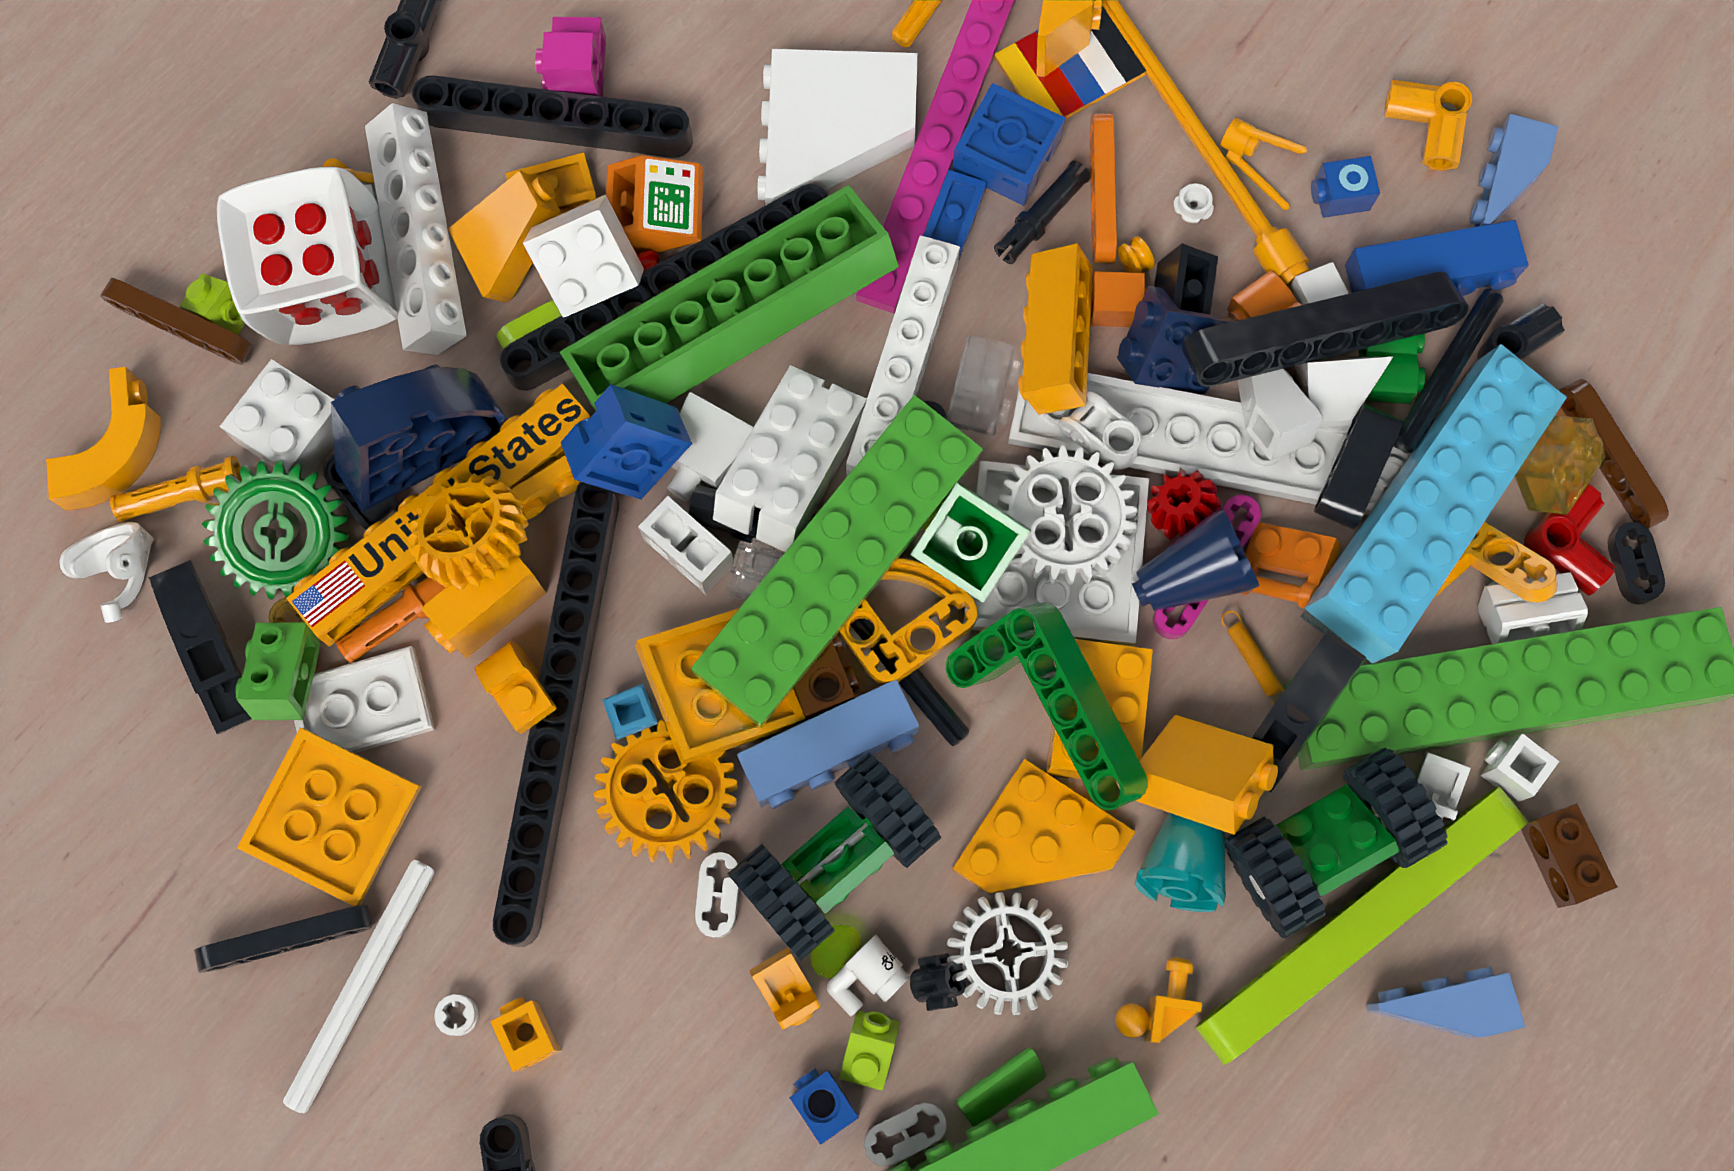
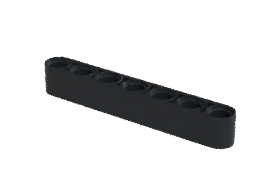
M434 75L420 78L412 89V97L418 109L427 112L429 126L435 128L671 158L686 155L693 144L687 113L683 109L672 105ZM441 99L434 105H428L432 100ZM481 104L474 110H467L471 105ZM513 109H521L514 115H507ZM552 114H561L557 119L547 120ZM591 119H601L595 125L586 124ZM631 124L641 125L639 128L635 130L625 129L627 126ZM670 129L681 130L676 135L665 134Z
M1435 272L1205 328L1194 332L1184 341L1182 352L1198 382L1202 386L1210 387L1448 328L1466 316L1469 306L1449 275L1445 272Z

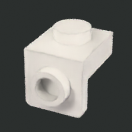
M1426 751L1416 780L1419 784L1422 783L1427 791V797L1434 802L1437 808L1435 810L1436 814L1442 820L1443 817L1455 820L1458 813L1456 807L1471 768Z

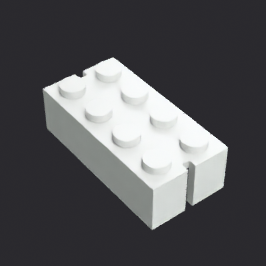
M790 365L716 491L713 520L749 535L752 529L754 508H760L756 539L786 552L808 525L852 445L867 398L835 384H832L828 390L824 388L825 380Z

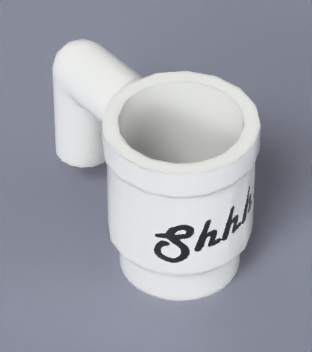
M875 935L828 982L827 991L847 1014L852 1017L863 1006V1003L848 988L857 978L873 995L877 993L886 1002L911 976L902 968L903 964Z

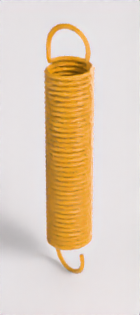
M1232 610L1226 611L1221 617L1222 625L1226 627L1223 618L1227 613H1234L1238 616L1240 622L1230 627L1227 632L1240 654H1242V658L1250 667L1251 673L1258 680L1259 686L1266 693V697H1270L1281 690L1283 692V686H1281L1277 676L1273 673L1260 649H1258L1259 647L1251 638L1252 636H1250V632L1242 623L1239 614Z

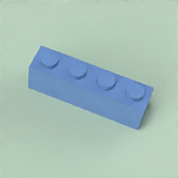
M894 680L738 753L737 757L761 808L770 804L771 809H776L793 801L796 798L793 792L810 785L811 790H816L835 780L833 773L848 766L851 768L867 753L873 755L888 747L891 753L911 745L914 742L912 736L919 731V724L897 680Z

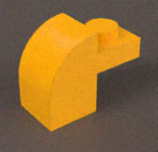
M509 641L474 667L483 688L488 694L493 696L516 732L523 734L557 709L539 682L540 673L524 649L514 641Z

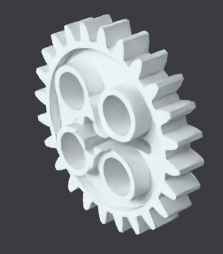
M1061 445L1058 456L1053 458L1049 450L1045 448L1042 451L1040 463L1031 455L1027 456L1026 467L1028 471L1018 466L1014 467L1012 475L1017 482L1011 480L1004 481L1002 489L1009 495L999 496L997 505L1007 510L1003 512L1031 529V532L1017 553L1020 552L1022 554L1018 565L1020 569L1029 563L1035 565L1033 571L1034 578H1037L1043 570L1049 571L1051 584L1055 583L1059 574H1065L1067 584L1072 585L1076 573H1080L1087 583L1092 578V568H1095L1101 575H1105L1108 570L1105 559L1111 563L1118 564L1122 556L1117 549L1128 550L1131 541L1124 535L1134 534L1137 525L1127 521V519L1135 517L1138 510L1137 507L1125 504L1132 500L1134 492L1133 490H1120L1126 480L1125 475L1115 478L1110 476L1114 467L1113 462L1106 464L1103 468L1097 465L1099 453L1096 452L1088 461L1083 459V447H1079L1074 457H1068L1065 446ZM1062 479L1068 481V514L1073 516L1069 528L1073 550L1070 552L1065 550L1064 544L1065 518L1064 515L1059 514L1063 505V494L1060 484ZM1082 486L1090 487L1096 492L1097 498L1092 501H1084L1076 494V489ZM1039 488L1048 489L1054 495V500L1048 503L1039 502L1035 499L1032 492ZM1085 527L1093 528L1099 533L1100 540L1095 543H1088L1082 540L1078 531ZM1041 529H1048L1054 532L1058 541L1050 545L1042 544L1037 540L1035 533Z

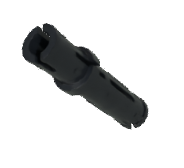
M1071 161L1068 167L1027 212L1022 211L1015 218V225L994 245V251L999 257L1009 246L1013 247L1003 258L1004 262L1014 264L1032 241H1038L1045 234L1044 228L1053 220L1057 213L1085 183L1089 182L1091 175L1087 168L1076 179L1073 178L1083 164L1078 161Z

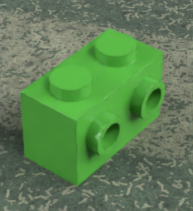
M305 622L256 623L253 637L246 645V664L243 676L238 679L236 684L237 701L252 720H304L321 643Z

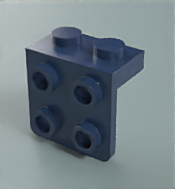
M1148 286L1143 300L1138 303L1135 309L1134 320L1128 334L1120 343L1117 359L1134 384L1204 394L1210 387L1202 386L1198 382L1182 352V345L1196 331L1234 321L1231 318L1181 310L1163 288Z

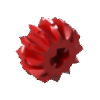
M1181 467L1176 478L1171 479L1170 476L1163 473L1162 480L1164 485H1151L1150 492L1153 498L1147 501V510L1151 515L1150 520L1153 527L1158 531L1162 530L1164 536L1170 541L1178 534L1182 537L1214 511L1221 510V501L1216 496L1217 489L1215 484L1211 480H1205L1203 474L1198 470L1188 477L1186 471Z

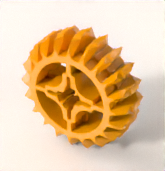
M474 473L467 482L457 476L454 485L450 487L441 483V492L436 496L427 494L429 503L425 507H417L416 510L419 518L409 523L412 534L407 540L412 548L410 553L413 555V560L428 578H432L446 588L453 584L454 587L463 590L469 582L479 588L482 579L486 576L495 580V571L501 567L510 569L508 559L511 556L521 555L517 544L528 540L524 529L529 523L524 514L525 510L523 509L522 502L508 485L498 482L490 475L482 479V477Z

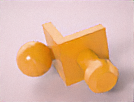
M1171 957L1167 960L1166 971H1170L1167 997L1150 996L1148 1013L1142 1006L1135 1003H1128L1120 1007L1115 1016V1024L1118 1031L1129 1038H1137L1146 1032L1145 1042L1160 1043L1162 1039L1192 1016L1201 1012V1002L1185 1000L1188 974H1193L1194 965L1189 959Z

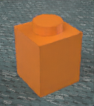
M1095 271L1092 279L1090 326L1131 327L1135 309L1138 303L1143 300L1147 288H1145V273Z

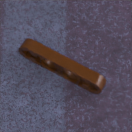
M110 278L100 295L104 301L113 307L233 363L243 365L253 347L241 336L118 279Z
M1579 379L1561 388L1559 391L1567 397L1561 406L1564 413L1632 521L1643 524L1648 529L1665 521L1668 518L1669 510L1663 496L1592 385L1584 379Z

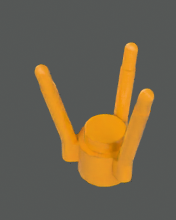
M1235 117L1227 128L1220 144L1221 147L1228 150L1225 159L1240 168L1283 210H1289L1290 204L1242 157L1247 155L1251 158L1261 141L1297 154L1306 153L1307 148L1291 140L1259 130L1246 121Z

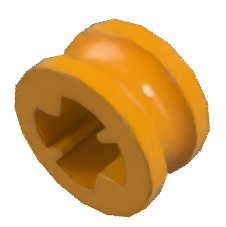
M1133 237L1130 240L1129 246L1125 243L1118 246L1119 259L1127 272L1142 273L1143 269L1150 271L1155 267L1153 254L1141 237Z

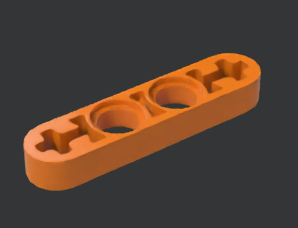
M1092 113L1090 120L1093 263H1114L1117 249L1114 117L1112 113Z

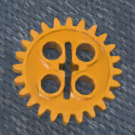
M659 720L657 732L651 733L650 729L646 728L641 730V737L636 738L633 734L626 736L628 745L625 747L614 742L611 744L616 758H601L602 766L608 773L595 774V780L597 784L605 788L593 792V796L596 802L607 803L596 811L599 819L611 818L604 826L607 835L620 831L616 839L619 848L632 841L631 852L634 857H637L646 848L648 849L650 862L654 863L661 851L666 853L668 862L673 863L675 851L681 850L687 859H691L690 846L696 844L700 849L706 851L708 850L705 839L707 835L717 839L722 837L721 831L716 824L717 822L723 824L731 823L730 814L723 809L737 806L736 798L726 793L737 790L738 785L737 780L726 778L734 772L733 763L720 764L727 756L726 750L680 765L675 769L663 767L661 765L662 759L666 755L677 754L664 721ZM645 760L651 761L664 785L668 789L673 788L676 802L690 817L688 822H683L666 794H659L655 778L643 765ZM642 778L647 782V785L641 792L631 794L624 790L625 784L630 779ZM694 788H702L709 793L707 799L700 804L687 802L685 796ZM658 812L667 813L672 817L670 824L663 829H654L648 825L649 819Z

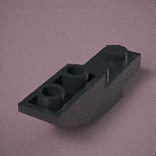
M189 560L149 577L174 646L195 694L199 695L216 734L224 733L251 721L252 718L236 698V684L238 679L242 677V674L227 644V637L192 561Z
M1330 631L1324 634L1252 737V739L1273 745V764L1277 765L1278 774L1275 784L1269 792H1272L1279 784L1316 728L1327 716L1366 659V656Z

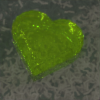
M832 925L835 931L810 952L812 968L817 975L826 979L835 977L845 966V960L851 959L861 949V937L855 928L848 925Z

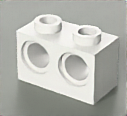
M669 496L638 526L644 541L705 595L735 565L732 552Z

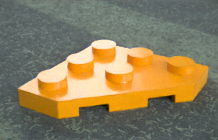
M1024 759L957 860L952 871L988 895L1031 885L1034 886L1092 873L1110 871L1134 836L1135 831Z

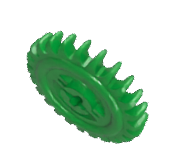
M279 459L274 466L273 472H270L266 461L260 460L257 464L256 475L250 470L248 465H243L240 468L242 481L238 480L234 475L228 474L225 477V481L230 491L216 487L213 493L221 503L210 502L205 505L206 510L215 516L214 519H207L202 522L204 528L214 531V535L203 540L204 544L217 546L218 549L210 556V560L213 562L224 560L226 564L221 569L220 574L226 576L234 572L236 574L234 580L236 588L246 581L249 582L250 594L252 596H255L261 587H265L269 599L275 598L278 589H281L287 598L294 592V586L300 580L309 575L319 573L320 569L323 570L329 565V557L343 549L337 546L335 542L344 541L349 538L348 532L336 529L337 526L348 520V516L333 514V510L340 506L342 499L327 500L325 498L331 490L332 484H326L318 489L315 487L319 475L318 472H313L306 479L301 478V463L296 464L290 473H286L284 460ZM269 500L268 511L258 519L253 530L257 543L266 549L265 558H263L249 546L245 539L243 526L250 509L262 501ZM287 502L300 511L306 521L308 535L305 546L299 554L288 560H282L283 549L296 538L300 530L299 519L294 512L286 508ZM275 520L279 521L280 528L287 530L279 539L276 536V530L268 527ZM274 547H275V550H274V551H275V557H273V548H274Z

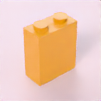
M511 556L508 559L510 569L501 567L495 571V580L486 576L482 579L479 588L469 582L463 590L454 587L452 584L421 607V610L430 619L424 624V627L450 654L457 649L467 659L546 594L533 573L518 556Z
M1174 715L1139 761L1146 773L1148 788L1146 793L1136 801L1235 835L1244 820H1250L1257 809L1258 800L1264 791H1270L1275 784L1278 767L1273 764V745Z

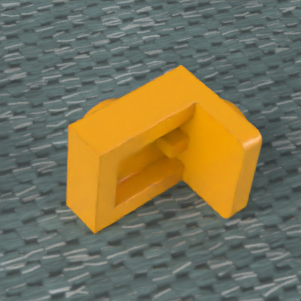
M788 947L749 970L781 1029H786L791 1025L803 1024L812 1017L815 1010L821 1007L813 989Z

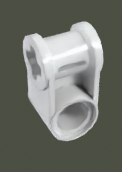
M1087 391L1086 406L1077 407L1069 417H1063L1058 422L1061 431L1072 442L1085 448L1092 455L1096 452L1099 453V460L1105 465L1113 462L1114 470L1128 468L1137 457L1141 443L1139 429L1134 423L1114 410L1106 400L1092 391ZM1114 439H1122L1130 445V449L1117 451L1110 446L1109 442Z

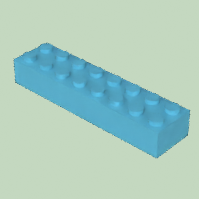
M1502 344L1476 361L1304 609L1351 647L1366 656V659L1372 664L1398 652L1567 397Z

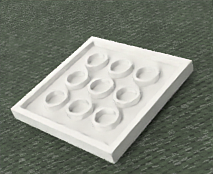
M980 461L976 494L1000 510L1007 511L997 505L999 496L1009 495L1002 489L1004 481L1011 480L1017 482L1012 475L1014 467L1018 466L1028 471L1026 465ZM1110 474V476H1111L1112 478H1115V477H1117V476H1121V475H1112V474ZM1126 476V480L1120 488L1121 491L1133 490L1132 500L1125 505L1137 507L1138 511L1135 517L1127 519V521L1134 523L1137 527L1134 534L1124 535L1131 541L1128 550L1117 549L1122 556L1118 564L1111 563L1105 559L1108 566L1106 574L1101 575L1095 568H1092V578L1087 583L1080 573H1076L1072 585L1067 584L1065 574H1059L1055 583L1051 584L1049 571L1043 570L1037 578H1034V564L1029 563L1020 569L1018 565L1022 554L1018 552L983 603L970 595L977 606V621L971 630L983 631L1015 609L1045 602L1056 606L1061 612L1074 639L1134 647L1137 636L1139 599L1132 583L1139 580L1136 571L1142 567L1149 478ZM1062 479L1060 484L1062 487L1063 505L1059 514L1064 515L1065 518L1064 544L1065 550L1070 552L1073 550L1069 528L1073 516L1068 514V481ZM1082 486L1076 489V494L1084 501H1092L1097 498L1096 492L1090 487ZM1039 488L1032 492L1035 499L1039 502L1048 503L1054 500V495L1048 489ZM1085 527L1078 531L1082 540L1088 543H1095L1100 540L1099 533L1093 528ZM1041 529L1035 533L1037 540L1042 544L1050 545L1058 541L1054 532L1048 529ZM966 607L964 609L963 623L967 622L965 619V615L968 609Z

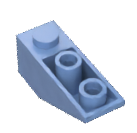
M1510 114L1501 128L1495 127L1487 145V151L1492 152L1490 163L1484 165L1478 182V186L1484 188L1482 198L1477 199L1473 206L1469 220L1470 223L1475 224V227L1494 224L1538 179L1550 163L1558 126Z
M1491 966L1464 972L1466 981L1451 985L1448 977L1421 982L1423 991L1409 995L1406 994L1405 987L1382 991L1378 993L1379 1002L1366 1004L1369 1012L1466 1038H1482L1526 1027L1510 973L1493 974Z

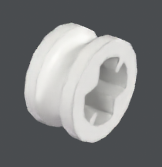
M452 994L444 997L438 1003L434 1019L436 1026L441 1032L447 1035L462 1036L475 1028L479 1019V1010L473 999L465 995ZM460 1003H462L466 1007L462 1014L467 1020L462 1026L460 1023H455L453 1028L448 1024L451 1015L447 1010L451 1005L453 1007H460Z

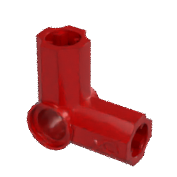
M1576 480L1567 487L1540 523L1527 532L1524 538V546L1552 563L1561 574L1571 572L1577 587L1590 596L1608 581L1615 572L1613 571L1615 565L1579 537L1605 503L1601 498V493L1592 485ZM1547 533L1554 537L1556 547L1548 541Z

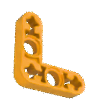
M1484 522L1476 533V538L1472 539L1435 597L1466 569L1472 566L1520 598L1529 602L1539 603L1550 599L1556 593L1558 586L1557 574L1554 565L1548 560ZM1501 552L1514 556L1511 562L1504 565H1496L1489 561L1493 555ZM1527 576L1535 581L1529 584ZM1544 577V582H1540L1538 579Z

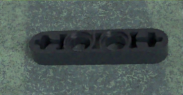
M368 906L349 907L201 946L194 950L198 972L217 971L370 930L372 925Z

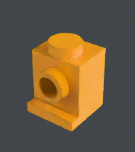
M524 997L517 998L500 1007L501 1016L490 1021L512 1072L522 1071L562 1051L552 1034L538 1001L531 1000L526 1003ZM525 1023L531 1024L534 1028V1035L528 1041H524L519 1035V1030Z

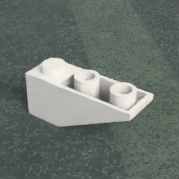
M1280 369L1237 380L1246 431L1270 460H1274L1313 442L1323 415L1319 412L1316 404L1309 400L1295 384L1292 376L1287 371Z

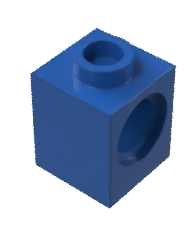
M814 1068L793 1083L798 1092L789 1098L820 1145L859 1118V1115L829 1070L820 1076L816 1068ZM824 1089L833 1095L835 1108L830 1115L820 1117L811 1111L809 1098L816 1090Z

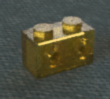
M1554 416L1515 475L1528 510L1566 515L1569 513L1606 458L1602 439L1598 436L1592 418Z

